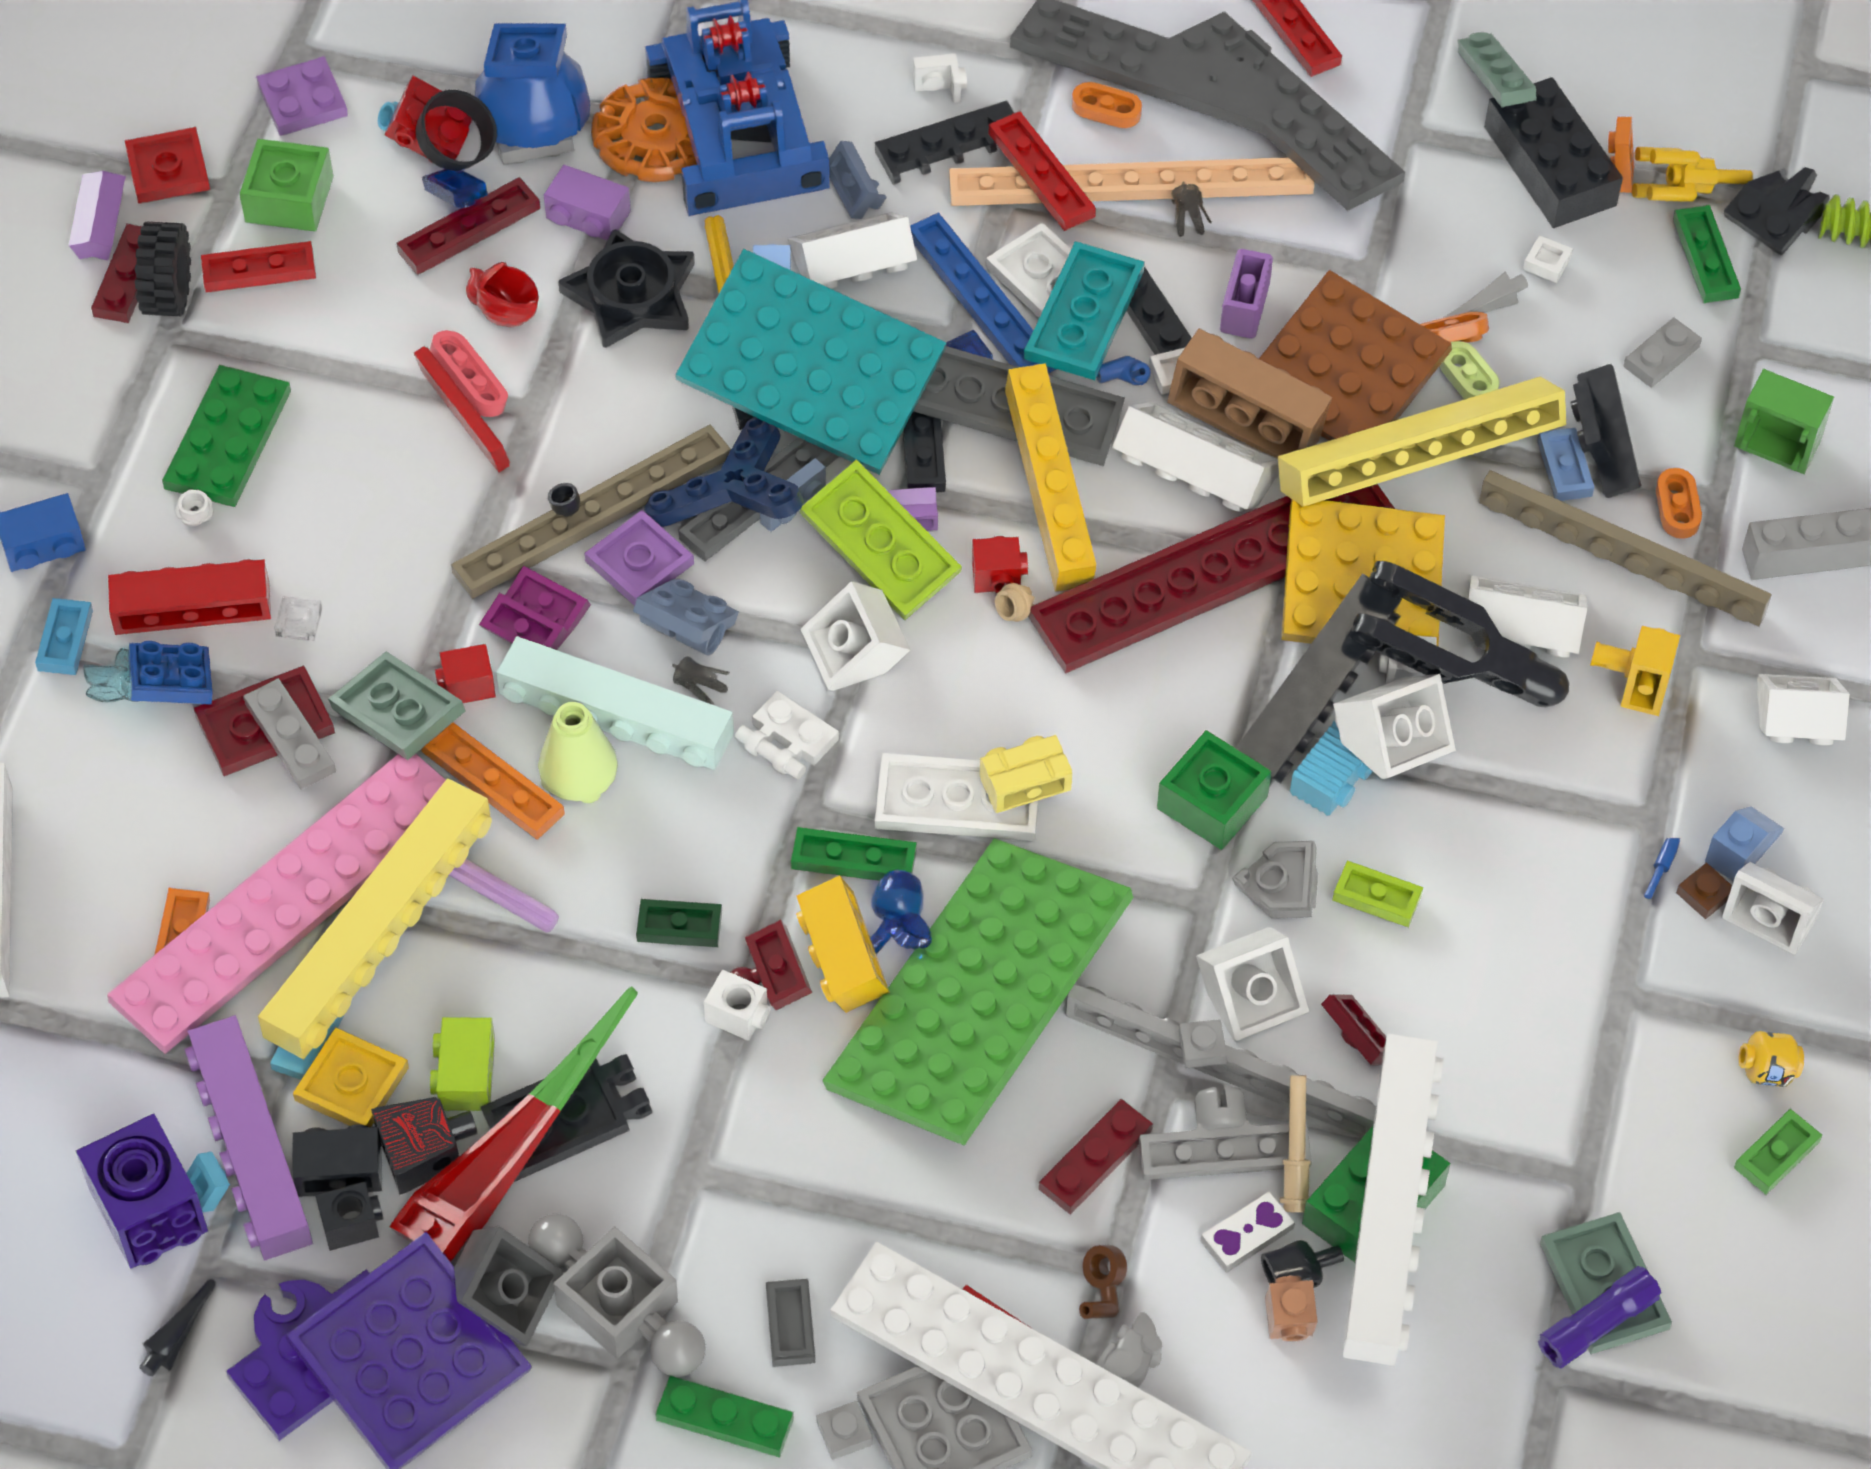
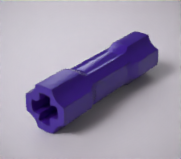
M1641 1266L1635 1267L1615 1281L1609 1290L1572 1316L1564 1317L1539 1335L1540 1340L1537 1342L1542 1353L1550 1360L1553 1366L1562 1369L1586 1352L1591 1344L1630 1317L1637 1316L1660 1299L1659 1294L1662 1293L1657 1280L1650 1275L1646 1268Z

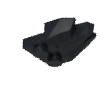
M1804 167L1790 179H1787L1788 172L1783 168L1749 181L1723 210L1724 216L1782 256L1802 232L1807 234L1820 219L1825 205L1830 199L1828 194L1821 191L1817 193L1810 192L1817 177L1814 169Z

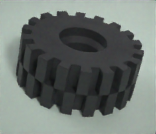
M145 221L140 229L141 235L138 236V249H136L137 265H135V273L137 279L135 280V289H137L136 299L139 302V311L143 315L180 317L185 312L184 307H187V295H189L190 291L189 281H191V257L189 254L191 246L188 243L189 233L184 223Z

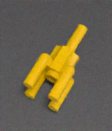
M1636 147L1634 154L1636 161L1669 165L1666 169L1667 184L1634 183L1632 186V196L1634 198H1648V200L1692 202L1697 198V194H1711L1717 183L1746 184L1753 180V173L1751 170L1717 169L1715 159L1700 157V154L1693 150Z

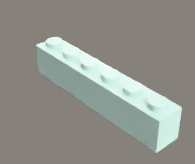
M516 636L496 672L499 694L514 703L523 702L539 708L548 715L554 716L563 704L578 702L590 711L602 731L611 733L615 738L622 741H633L645 745L658 754L667 753L684 759L688 764L695 767L704 766L715 770L734 734L732 711Z

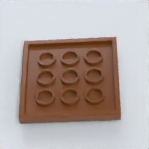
M1329 270L1259 359L1275 368L1285 370L1294 378L1310 386L1318 387L1325 394L1332 397L1321 433L1323 438L1330 441L1398 420L1452 351V344Z

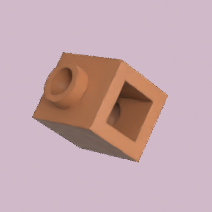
M1284 1276L1276 1279L1275 1283H1270L1265 1296L1269 1338H1282L1283 1341L1292 1342L1304 1340L1308 1336H1312L1318 1323L1313 1280L1301 1281L1299 1276Z

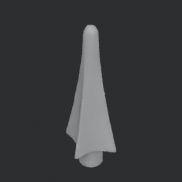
M1505 271L1477 295L1445 317L1467 312L1485 313L1518 304L1517 293L1527 288L1528 282L1522 274L1510 280Z

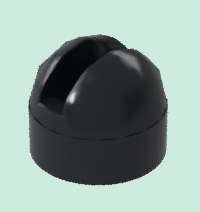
M561 483L554 486L547 496L551 509L557 515H563L564 517L575 514L581 505L577 488L571 483Z

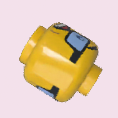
M1756 1031L1751 1035L1747 1044L1743 1043L1741 1045L1738 1061L1739 1066L1745 1068L1746 1076L1750 1082L1760 1085L1786 1087L1793 1082L1794 1078L1800 1077L1804 1067V1051L1792 1035Z

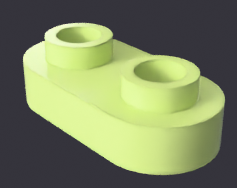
M1462 341L1451 342L1452 351L1442 362L1440 369L1464 399L1499 389L1498 376L1472 345Z

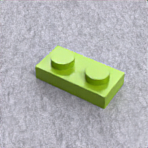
M1347 860L1334 890L1332 901L1409 928L1422 897L1424 887Z

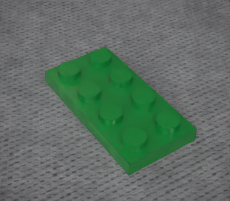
M219 365L162 479L164 489L181 494L189 490H200L212 502L236 507L291 393L290 382Z

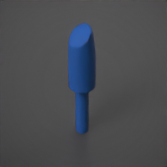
M1666 838L1655 860L1654 868L1656 870L1644 894L1645 898L1652 899L1663 872L1669 871L1677 854L1681 838Z

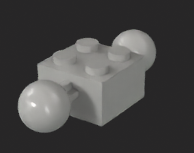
M550 1214L542 1217L533 1225L528 1238V1246L557 1267H566L568 1269L553 1283L557 1307L617 1360L644 1336L651 1342L650 1354L653 1363L663 1373L675 1377L685 1376L694 1372L701 1365L706 1350L701 1332L688 1322H667L662 1318L678 1303L676 1279L618 1228L614 1226L589 1251H586L582 1248L583 1235L580 1227L573 1219L566 1215Z

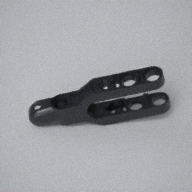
M1386 561L1374 563L1373 572L1369 577L1373 584L1392 593V598L1396 600L1403 598L1427 610V615L1469 634L1476 646L1485 650V652L1478 661L1472 663L1378 617L1361 613L1356 614L1353 627H1351L1349 636L1354 641L1425 675L1440 674L1443 684L1476 678L1505 693L1512 694L1535 706L1545 708L1565 700L1569 693L1570 685L1567 675L1558 667L1539 659L1537 654L1530 649L1501 636L1483 606L1396 564Z

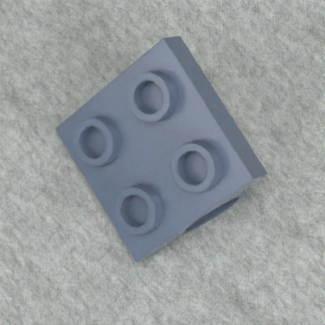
M672 579L637 597L633 612L640 615V622L671 638L676 636L677 641L707 656L716 651L724 637L725 631L735 625L739 611L727 606L725 600L716 596H707L695 590L691 583L681 579Z

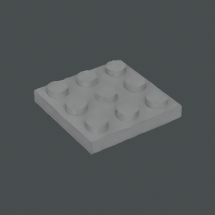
M919 1366L857 1392V1400L892 1469H1006L1032 1457V1449L1018 1422Z

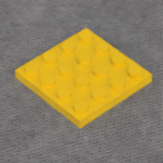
M1292 499L1290 504L1281 640L1312 644L1360 576L1365 574L1370 577V574L1373 572L1374 563L1377 561L1396 564L1442 586L1445 515L1326 500L1303 507ZM1402 598L1396 611L1401 618L1396 626L1416 636L1437 637L1436 646H1439L1440 620L1427 615V610Z

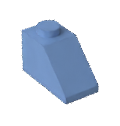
M1752 806L1736 810L1713 835L1705 863L1707 862L1712 868L1734 882L1738 871L1749 862L1756 864L1783 833L1784 828Z

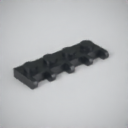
M1006 100L875 142V153L894 185L901 182L900 173L919 168L921 173L925 175L931 173L930 164L950 157L953 158L955 164H960L964 162L963 153L985 147L989 154L997 152V145L989 135V124L1014 114V111Z

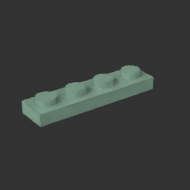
M1477 32L1471 34L1469 38L1458 40V53L1501 107L1537 100L1536 86L1492 33Z

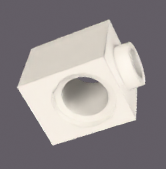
M723 969L703 1002L706 1023L748 1041L756 1028L762 1029L771 1011V1007L767 1005V988ZM737 1004H744L747 1006L746 1008L740 1010L731 1008L732 1006Z

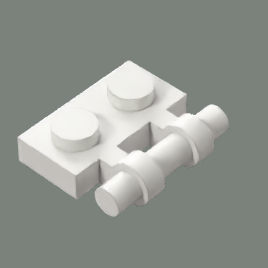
M776 691L752 716L753 725L760 730L753 731L747 726L742 725L735 734V738L745 744V750L754 756L760 754L773 763L775 770L783 775L788 773L796 779H800L807 768L799 762L801 758L815 766L839 740L838 730L779 691ZM775 739L786 748L781 750L771 742Z

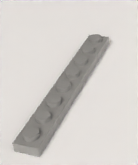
M1074 984L1067 996L1066 1017L1184 1064L1178 1022L1170 1018H1159L1146 1013L1136 1004L1130 1002L1122 1003L1109 998L1102 991L1094 987L1085 988ZM1225 1045L1227 1051L1226 1064L1192 1067L1286 1107H1289L1290 1075H1299L1288 1066L1274 1065L1259 1059L1249 1050H1237ZM1307 1078L1306 1115L1360 1137H1363L1374 1125L1376 1106L1370 1100L1361 1096L1353 1097L1340 1092L1325 1081H1313Z

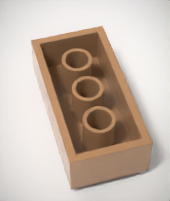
M1198 328L1177 359L1167 403L1277 459L1278 456L1314 446L1318 443L1332 401V397L1325 394L1318 387L1310 386L1294 378L1285 370L1275 368L1258 359L1254 354L1242 351L1225 342L1221 337L1210 334Z

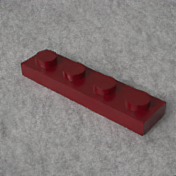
M518 177L397 242V251L412 270L419 275L541 209L540 199Z

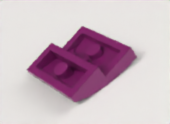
M523 566L506 594L504 595L499 592L479 626L511 644L516 636L557 650L578 625L591 604L586 598Z

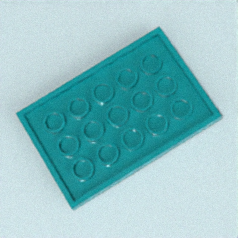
M743 248L678 368L675 377L677 381L852 463L857 459L865 469L880 475L946 349L947 342Z

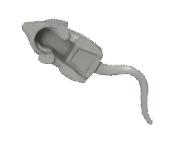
M1145 1312L1139 1314L1132 1325V1329H1129L1126 1324L1122 1325L1117 1334L1118 1342L1115 1344L1111 1341L1096 1365L1136 1387H1139L1145 1380L1148 1369L1155 1368L1162 1360V1341L1157 1336L1154 1323Z

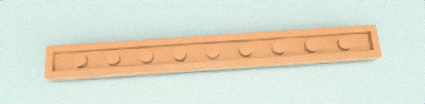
M1289 158L1063 165L1090 201L1313 194L1314 180ZM1015 167L949 169L951 206L1042 203Z

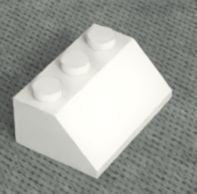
M893 212L787 238L800 274L830 289L838 286L837 280L851 277L852 282L863 281L873 277L872 271L886 268L887 273L898 272L908 268L907 262L917 260L908 217Z
M1471 575L1467 599L1485 608L1501 636L1530 650L1531 646L1547 648V654L1557 657H1569L1570 652L1579 654L1587 612L1586 595Z
M1440 674L1400 678L1333 704L1335 722L1339 729L1341 743L1381 779L1390 778L1456 751Z

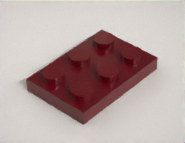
M304 665L212 700L211 704H202L193 708L195 717L223 776L278 756L245 705L243 697L278 678L318 739L335 733L329 714Z

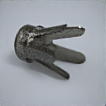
M1182 182L1181 186L1176 187L1171 192L1172 203L1175 205V227H1177V234L1179 237L1184 235L1185 211L1188 210L1196 232L1199 235H1203L1205 229L1199 206L1208 222L1211 224L1212 221L1202 205V193L1197 185Z
M690 656L683 658L678 665L672 664V667L675 668L673 675L674 684L689 689L703 702L714 705V702L696 684L706 686L720 693L728 691L727 685L717 680L718 676L715 673L729 675V671L701 665Z

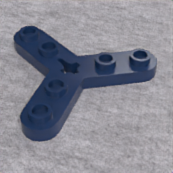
M754 417L741 430L721 470L704 477H694L687 481L686 484L671 490L654 493L645 505L644 511L661 527H666L731 501L770 518L782 519L798 512L802 508L804 501L797 485L764 472L780 441L781 434L778 427Z

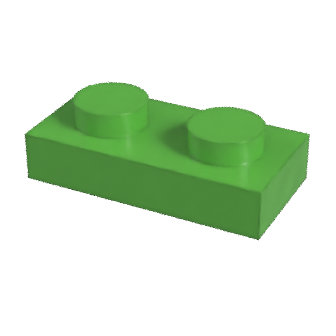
M1790 1108L1736 1160L1734 1169L1767 1195L1820 1143L1823 1135Z

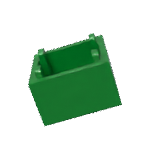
M1205 730L1160 781L1157 809L1220 850H1223L1268 797L1271 770Z

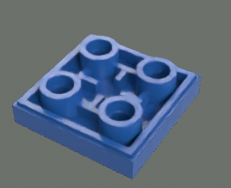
M155 641L129 643L128 660L131 701L191 704L212 703L213 691L209 647L199 646L195 643H183L181 645L160 644Z

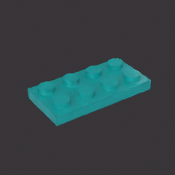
M1075 241L1025 347L1024 359L1038 364L1046 363L1048 367L1095 381L1144 273L1145 262Z

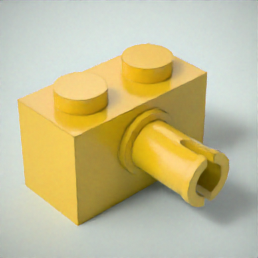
M1641 626L1636 648L1632 647L1631 651L1596 641L1590 666H1598L1625 673L1624 677L1628 679L1620 707L1659 716L1680 635L1670 633L1662 628Z

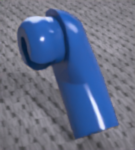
M1124 356L1102 363L1096 379L1100 384L1118 378L1133 385H1143L1149 380L1151 369L1146 363L1136 358Z

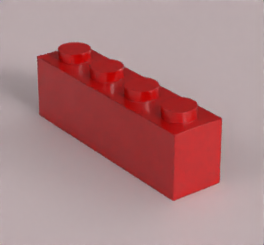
M244 559L239 562L221 564L205 563L200 566L182 568L165 567L161 570L126 571L121 574L108 575L109 614L115 635L271 619L270 584L265 559Z

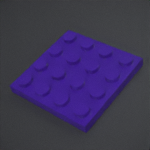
M427 1232L286 1334L288 1343L386 1469H402L531 1371L532 1368L531 1364L507 1335L457 1302L454 1266Z

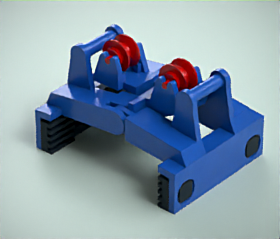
M738 0L737 2L695 9L694 6L686 7L685 34L664 37L660 44L645 46L647 78L672 79L682 113L685 116L686 127L697 165L682 168L683 200L688 216L830 189L829 156L824 140L809 143L788 69H786L790 67V43L785 20L770 22L769 18L751 21L748 0ZM738 16V22H734L732 17ZM728 18L727 24L719 25L717 20ZM713 21V27L702 29L701 36H699L698 24ZM767 124L774 152L733 159L731 131Z

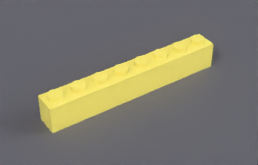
M1540 376L1278 456L1280 491L1304 507L1565 426V390Z
M449 778L446 779L258 1015L264 1039L303 1060L313 1048L316 1049L323 1043L328 1028L337 1017L341 1018L345 1015L357 991L361 987H366L371 982L376 967L385 956L389 957L395 951L399 938L408 926L412 927L418 922L423 907L431 897L439 895L445 885L446 878L455 867L459 868L464 863L473 843L477 838L481 839L487 834L492 822L488 798Z

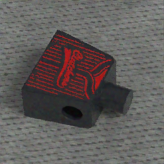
M437 1097L371 1109L375 1127H378L381 1145L399 1195L405 1194L428 1182L457 1159L459 1153L456 1141L478 1134L470 1110L447 1118L442 1103Z

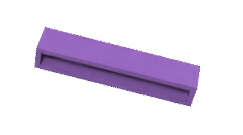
M236 1015L188 1030L192 1046L184 1050L191 1071L200 1070L203 1081L197 1082L196 1086L203 1107L212 1105L215 1115L208 1117V1122L215 1142L222 1139L224 1141L226 1151L219 1154L226 1176H236L239 1186L233 1187L231 1190L238 1211L247 1210L251 1222L245 1223L243 1226L250 1247L259 1246L265 1261L313 1245L303 1208Z

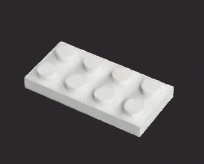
M882 753L875 829L1035 841L1038 801L995 813L989 796L980 780V760Z

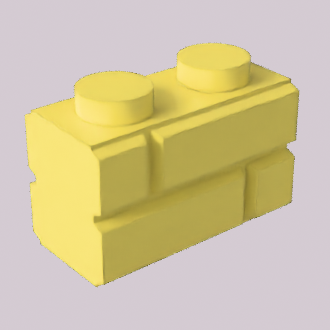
M1057 735L1047 738L1033 736L1020 746L1011 749L997 747L980 758V780L989 796L995 813L1071 791L1072 768L1066 755L1063 753Z

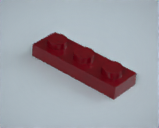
M126 223L91 306L93 317L124 323L130 322L137 305L135 265H137L136 249H138L137 241L138 236L141 235V226Z
M1120 1099L1039 1181L1038 1190L1071 1215L1139 1145L1140 1135L1152 1132L1153 1123L1123 1099Z

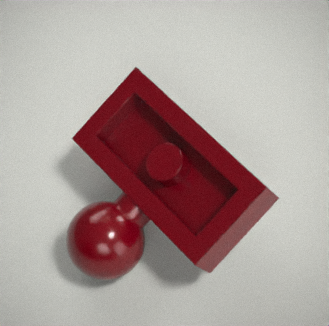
M781 919L745 937L756 967L753 969L737 967L730 973L755 984L762 983L763 987L767 988V997L770 1005L776 1011L813 993L787 926Z

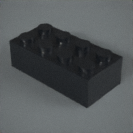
M1553 77L1533 83L1536 86L1537 100L1501 107L1494 97L1489 99L1484 128L1553 229L1617 206L1623 177Z

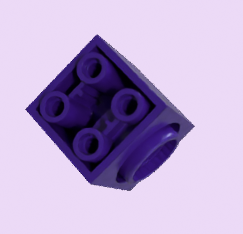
M155 1113L76 1150L89 1191L130 1269L139 1265L151 1264L158 1260L163 1253L178 1246L190 1245L197 1241L202 1234L208 1232L197 1192Z

